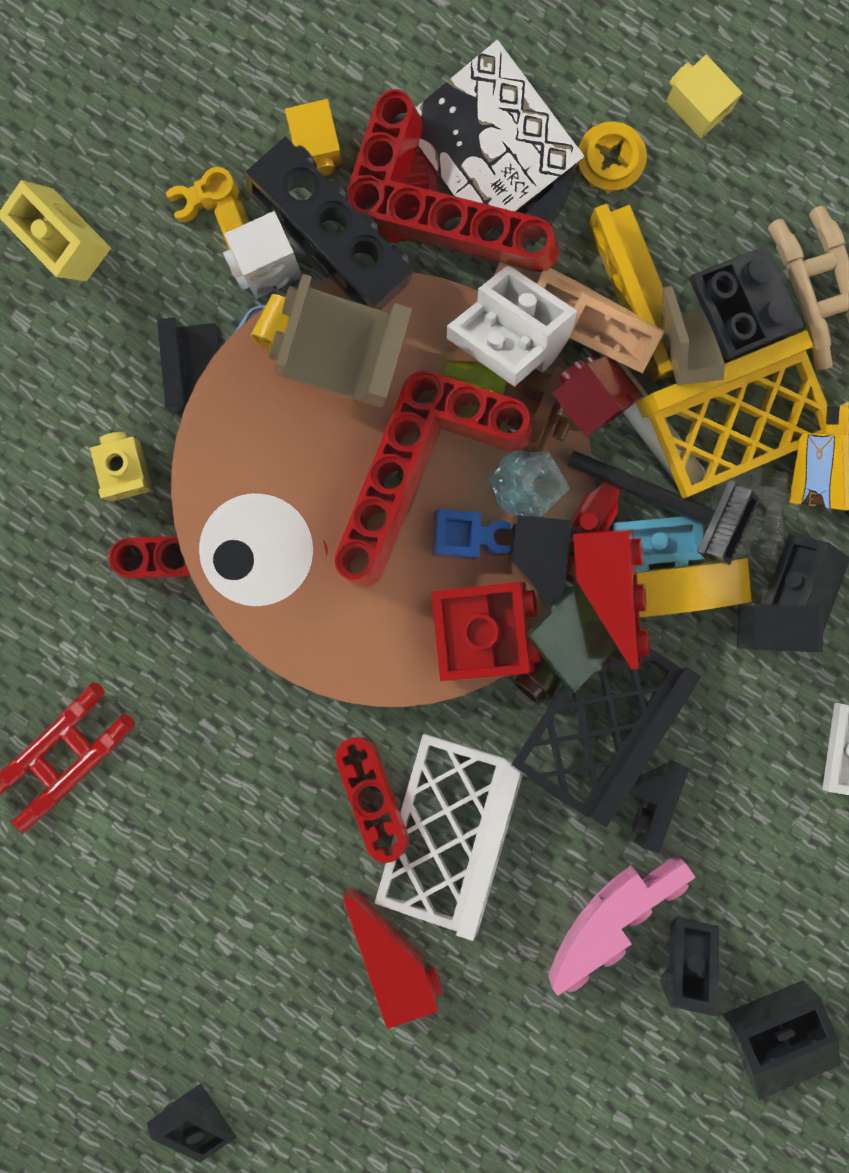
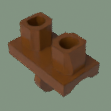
M557 366L553 374L533 370L528 374L522 390L523 396L540 402L536 414L529 412L533 432L532 438L527 445L528 452L538 456L542 454L554 423L557 425L552 437L559 441L565 440L569 430L581 431L552 394L563 384L559 376L566 371ZM509 418L506 425L508 433H514L519 430L523 422L518 418Z

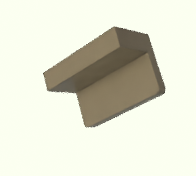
M673 286L663 287L661 329L664 331L663 338L677 385L724 380L725 364L715 335L703 310L681 313Z

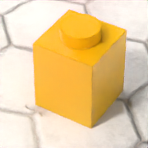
M328 99L285 108L293 144L295 147L298 145L303 146L312 155L317 164L316 169L324 177L332 174L335 171V167L343 165Z

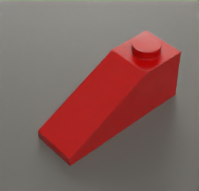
M355 888L346 890L343 902L386 1029L438 1012L437 996L443 994V988L436 967L428 969L424 957Z

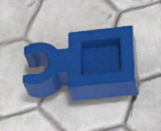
M437 509L434 512L432 556L475 560L480 557V548H483L492 556H503L510 552V546L498 545L494 541V532L509 531L511 523L498 520L488 526H481L482 513Z

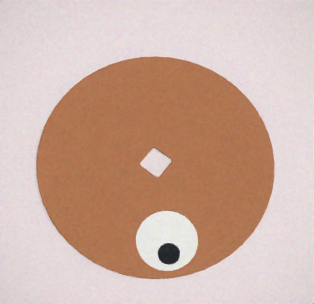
M413 272L409 284L381 310L390 313L394 303L412 308L387 399L382 408L275 375L276 360L269 358L270 350L258 344L250 336L264 309L253 315L234 332L213 356L197 381L185 407L176 436L172 460L171 499L174 525L181 553L190 576L209 610L224 630L246 652L266 668L291 683L316 694L347 703L374 707H409L457 698L483 688L503 677L495 676L440 681L431 591L513 582H526V590L533 589L511 563L509 553L503 556H492L483 548H480V557L475 560L432 556L434 512L437 509L482 513L481 526H488L498 520L511 523V529L507 532L495 531L494 541L501 546H510L513 515L571 520L585 494L596 490L594 477L567 466L574 450L592 458L589 436L585 437L582 431L569 430L565 440L559 441L552 437L557 425L554 423L542 454L538 456L528 452L527 446L514 452L505 451L441 429L420 480L410 511L406 515L380 580L369 587H358L341 576L337 571L334 562L337 548L403 385L410 375L421 370L433 371L516 399L526 406L528 412L536 414L540 402L523 396L522 392L527 376L516 386H512L447 339V325L477 302L478 291L468 286L441 277ZM331 278L310 285L312 289L352 301ZM558 355L544 372L553 374L556 366L565 370L568 367L560 355ZM435 390L422 392L417 398V403L428 404L432 402L437 396V392ZM467 404L459 410L458 417L464 419L472 418L477 414L480 407L476 404ZM509 419L502 422L499 428L500 431L508 433L506 425ZM415 430L408 431L401 438L400 445L411 446L415 444L420 438L421 432ZM379 512L372 515L367 523L368 531H376L382 528L386 522V513ZM323 540L326 542V545H327V550H328L327 556H326V551H325V547H324V542H323ZM368 554L357 555L352 560L350 566L352 574L362 573L366 570L369 564ZM575 561L567 573L573 577H576V571L574 570ZM573 587L570 601H563L562 611L548 608L535 592L537 617L529 618L531 636L539 635L541 647L556 633L575 606Z

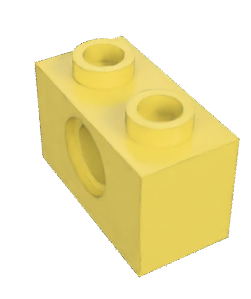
M21 180L0 210V219L55 277L87 282L111 249L53 188Z

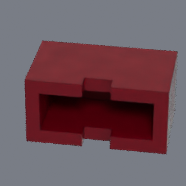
M594 355L585 361H577L559 376L563 384L552 393L585 437L612 422L644 396L616 360L608 356L596 359Z

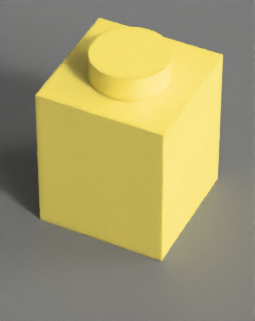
M706 54L694 66L689 62L686 63L672 77L669 82L672 89L666 102L701 139L733 110L742 92Z

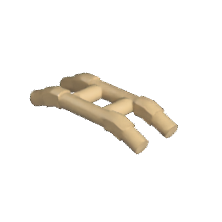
M818 206L810 212L809 218L818 232L817 236L826 254L803 260L804 255L795 235L791 234L783 219L772 222L768 227V231L777 245L776 249L783 265L786 266L806 325L805 331L807 330L814 346L810 349H812L815 370H825L831 368L833 362L830 350V333L826 320L823 318L847 311L846 316L849 322V257L845 248L846 242L837 222L832 220L825 206ZM833 270L841 294L817 302L809 277Z

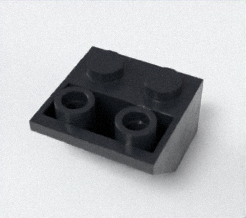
M767 246L692 274L688 278L726 360L737 359L777 343L804 327Z
M803 980L722 1014L759 1100L840 1066L839 1040L821 997Z

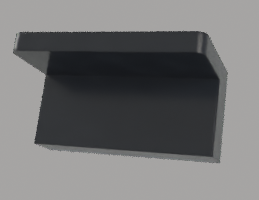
M175 317L157 319L165 408L173 414H183L197 381L213 356L220 349L218 327L214 323L182 326Z
M789 534L764 604L824 607L825 629L849 563V556L829 542Z

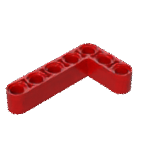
M391 89L378 97L347 189L348 202L359 214L361 212L367 213L382 232L525 270L543 272V270H548L555 265L559 258L560 249L553 229L546 220L405 184L422 134V118L408 94L400 89ZM406 113L403 120L396 124H391L397 115ZM393 155L389 163L381 167L378 166L383 157ZM379 196L376 205L370 209H364L366 202L370 198ZM415 206L420 207L418 214L414 218L404 220L406 211ZM462 217L460 224L455 229L450 231L444 230V226L450 218ZM495 227L504 228L501 237L492 242L485 241L488 231ZM544 238L547 240L545 247L535 253L526 251L528 244L533 239Z
M421 370L410 375L403 385L337 548L334 562L339 574L352 584L364 588L372 586L380 580L441 429L505 451H518L528 445L533 432L528 409L522 402L433 371ZM427 390H435L437 392V396L432 402L428 404L417 403V398L422 392ZM467 404H476L480 407L477 414L472 418L464 419L458 417L459 410ZM518 418L523 423L516 432L509 434L499 430L500 425L506 419ZM415 430L421 432L420 438L415 444L411 446L400 445L401 438L408 431ZM395 471L403 472V480L397 487L391 489L384 488V480L387 475ZM375 513H386L387 518L384 526L376 531H368L367 523L369 518ZM368 554L369 564L366 570L362 573L352 574L350 568L352 560L357 555Z

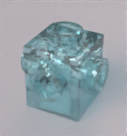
M513 451L500 460V467L487 479L496 493L495 499L499 506L508 514L543 517L570 489L550 452Z

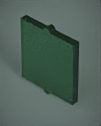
M574 584L555 605L549 604L546 608L547 613L525 634L569 692L573 693L579 689L594 671L602 670V663L617 648V645L579 584Z

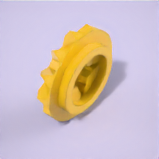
M604 122L592 127L583 136L578 147L585 156L578 161L579 174L588 180L591 188L598 187L605 190L607 194L615 190L623 189L625 191L635 181L639 180L646 165L647 152L644 141L632 127L624 123ZM619 144L622 145L618 160L622 165L618 166L613 163L609 168L602 170L604 156L600 151L610 153L613 148L616 149Z

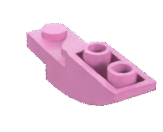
M675 855L642 879L630 865L613 878L590 901L566 934L551 967L548 977L552 989L557 996L566 990L573 992L581 988L589 980V974L600 966L608 967L618 962L625 955V949L632 945L622 929L628 924L636 926L644 922L652 914L651 908L664 899L671 901L678 898L688 889L689 885L687 883L696 877L678 855Z

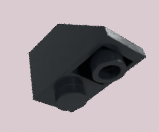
M513 515L509 560L548 608L562 611L563 601H570L573 587V576L566 574L568 557L575 556L573 534H576L577 530H571L572 520Z

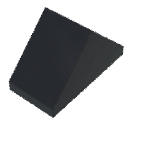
M738 604L737 648L823 652L824 607Z

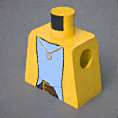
M827 406L825 433H803L801 435L790 493V503L849 510V406Z

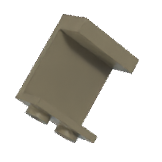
M302 273L298 289L289 286L282 314L290 316L285 333L276 331L272 342L269 358L276 360L275 375L382 408L387 399L412 308L394 303L390 313L312 289L310 288L312 276Z

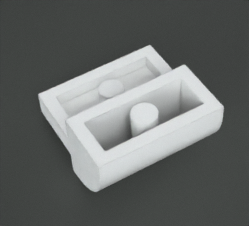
M507 265L478 288L477 302L447 325V339L512 386H516L535 368L543 373L553 363L571 335L576 321L577 310Z

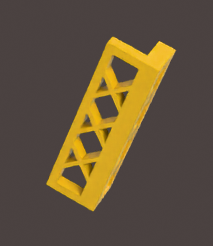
M607 203L594 208L588 226L620 306L661 329L663 286L631 206L627 205L610 212ZM663 335L645 368L651 384L674 375Z

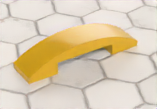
M748 558L731 559V565L714 561L702 562L699 565L638 571L637 582L638 584H645L647 594V610L640 611V617L693 612L752 602ZM573 577L577 621L601 620L578 584L576 577Z

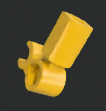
M210 168L201 179L194 181V186L189 188L174 186L166 192L171 202L181 198L187 199L185 208L174 213L175 218L179 222L193 220L200 209L205 208L209 211L215 208L214 213L228 249L231 248L224 233L249 223L242 202L236 200L239 194L238 184L229 171L224 168Z

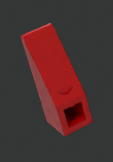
M634 528L573 534L576 580L631 669H639L643 663V656L650 655L648 629H641L640 611L647 610L646 586L637 582L636 566H643L644 564L642 538L634 537Z

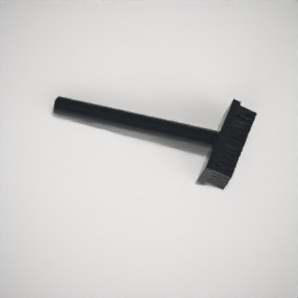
M575 450L572 452L567 464L570 468L707 525L708 528L697 552L708 561L714 562L716 560L727 565H731V559L733 560L734 558L733 554H736V549L739 547L738 544L741 542L740 539L743 538L742 534H745V529L748 527L747 523L749 524L750 518L753 516L752 513L755 511L754 508L757 507L756 503L760 500L753 490L741 487L736 482L729 480L715 510L689 498L682 499L681 495Z

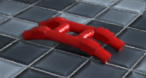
M90 683L81 695L75 698L41 735L0 771V795L16 784L30 770L47 787L26 809L10 822L22 835L50 812L134 728L135 721L127 714H122L110 728L91 744L75 727L105 694L104 688L100 684ZM60 739L79 757L62 775L43 757Z

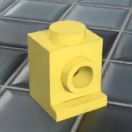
M113 432L99 438L101 445L90 447L100 486L98 491L101 499L113 502L153 491L141 442L133 436L127 438L126 432ZM116 456H121L123 466L118 471H112L111 460Z

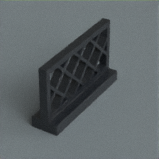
M604 624L510 764L516 771L582 816L581 819L596 829L607 828L701 678L700 675L687 666L681 669L650 647V655L643 656V663L651 662L666 672L657 687L642 689L638 669H631L626 660L605 664L601 645L609 632ZM595 655L597 665L587 667ZM628 666L634 691L612 695L606 670ZM599 672L604 696L581 700L577 681L582 674ZM570 692H572L574 702L564 703ZM652 694L647 704L645 705L643 695ZM635 697L639 712L638 718L633 724L618 726L613 701ZM605 702L611 728L588 732L583 706ZM575 708L580 733L557 737L553 720L558 710ZM548 728L550 739L539 741L545 730ZM629 730L622 741L620 731ZM612 733L615 754L610 761L594 763L589 737ZM582 739L587 765L563 769L558 743ZM551 744L556 771L540 774L524 763L534 747ZM606 767L598 779L596 768ZM588 770L592 790L583 803L568 793L565 774ZM557 776L559 786L547 778Z

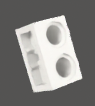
M275 211L224 233L231 249L223 252L231 272L241 290L243 291L250 287L255 299L273 292V286L279 289L301 279L302 274L294 252Z

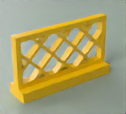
M807 330L725 363L724 380L677 385L676 383L636 402L642 419L649 416L682 499L798 450L800 439L791 442L792 436L800 438L803 433H810L796 426L803 407L815 413L821 428L813 433H825L828 405L806 353V350L814 347ZM793 365L796 366L802 381L798 394L780 386L785 369ZM773 374L771 381L764 378ZM749 383L767 390L761 409L742 401ZM736 389L734 397L726 394ZM776 394L794 402L787 422L769 414ZM713 398L730 406L723 425L704 417L709 401ZM698 405L696 413L688 410L689 408ZM738 410L757 418L750 438L731 430ZM677 414L692 421L685 442L671 435L665 418ZM766 423L784 431L779 446L776 449L759 443ZM700 426L720 434L713 454L693 446ZM728 438L747 447L741 464L737 466L721 459ZM755 451L762 454L758 457L753 458ZM690 454L709 463L703 480L695 484H691L685 469ZM717 467L725 470L715 475Z

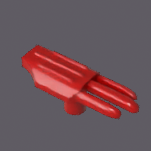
M602 482L596 490L585 494L571 519V530H577V533L609 530L619 513L618 501L621 491ZM575 556L568 557L566 574L572 567Z

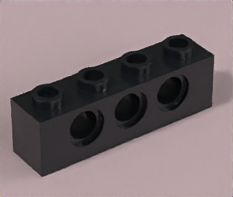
M285 136L245 172L246 190L268 213L275 211L282 228L353 302L382 310L409 284L413 273L409 258L398 246H390L379 235L380 230L377 224L367 213L361 212L359 214L348 202L345 190L334 179L327 180L316 169L317 164L314 158L303 146L298 145L295 147ZM294 188H304L312 196L306 200H298L293 198L289 192ZM333 220L341 224L343 230L339 233L331 234L326 232L321 227V224L325 221ZM357 253H366L373 258L375 264L370 267H361L354 262L352 256Z

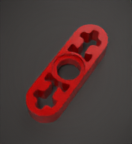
M365 737L349 738L339 745L335 758L369 855L374 860L381 863L393 862L405 853L409 844L408 832L376 745ZM354 744L358 751L365 750L367 752L368 758L362 761L365 774L374 770L377 777L369 778L355 785L353 778L362 776L357 763L349 765L346 757L352 754L351 746ZM367 786L377 787L383 794L384 803L378 811H369L362 805L361 794ZM388 812L392 820L383 822L385 831L388 835L395 834L398 842L392 846L393 852L391 853L387 847H379L377 844V840L383 836L380 824L378 823L371 828L368 821L378 819Z

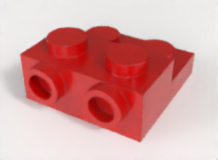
M526 582L431 591L440 681L528 674L535 671L534 663L542 661L539 635L531 636L529 619L537 617L536 595L534 590H526Z

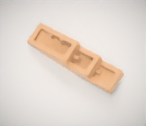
M499 263L494 276L507 265ZM511 266L577 310L576 321L569 338L643 374L664 334L662 329L552 268L543 270V272H533Z

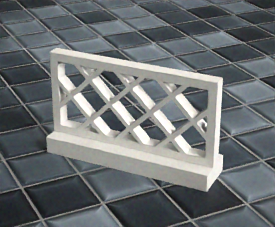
M423 734L400 813L406 828L410 814L412 815L416 824L406 829L408 834L419 829L431 852L411 863L404 853L399 857L404 867L395 872L397 860L386 863L374 904L457 931L456 936L471 941L475 939L480 928L523 776L510 766L514 759H507ZM430 746L446 750L455 765V768L435 779L425 763ZM456 754L463 755L471 759L461 764ZM478 760L495 765L496 768L491 784L476 791L464 768ZM458 771L470 795L449 806L437 782ZM423 772L428 782L418 787ZM431 786L443 810L422 821L413 805L417 793ZM489 791L484 806L479 796ZM473 799L482 817L478 827L464 834L452 810ZM446 814L457 838L437 848L425 825ZM395 834L390 847V853L393 852L392 846L398 842ZM476 834L472 849L467 838ZM461 842L469 857L467 869L452 876L440 853ZM434 857L445 880L425 890L413 867ZM407 872L418 895L407 901L388 897L392 879ZM464 877L463 884H462L461 891H460V890L458 889V887H457L455 881H457V880H459L460 878ZM448 885L457 901L453 917L436 912L428 896ZM419 900H422L425 908L415 905L414 903H416Z

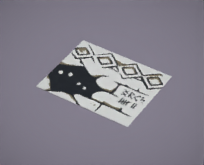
M498 39L416 107L423 122V130L418 145L456 197L516 211L585 157Z

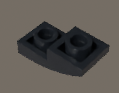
M578 162L541 191L544 196L541 194L535 196L526 205L523 214L542 218L551 226L569 197L575 180ZM541 238L533 239L531 243L535 245Z

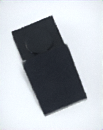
M670 761L639 775L628 793L631 796L648 801L646 808L640 807L633 821L632 832L637 833L635 841L642 848L658 854L662 848L689 771L688 767L678 762Z
M675 917L672 921L670 932L669 966L660 977V983L670 1007L716 1016L718 1014L719 926Z
M201 1083L176 1101L169 1103L163 1109V1112L147 1122L152 1140L198 1162H202L237 1138Z

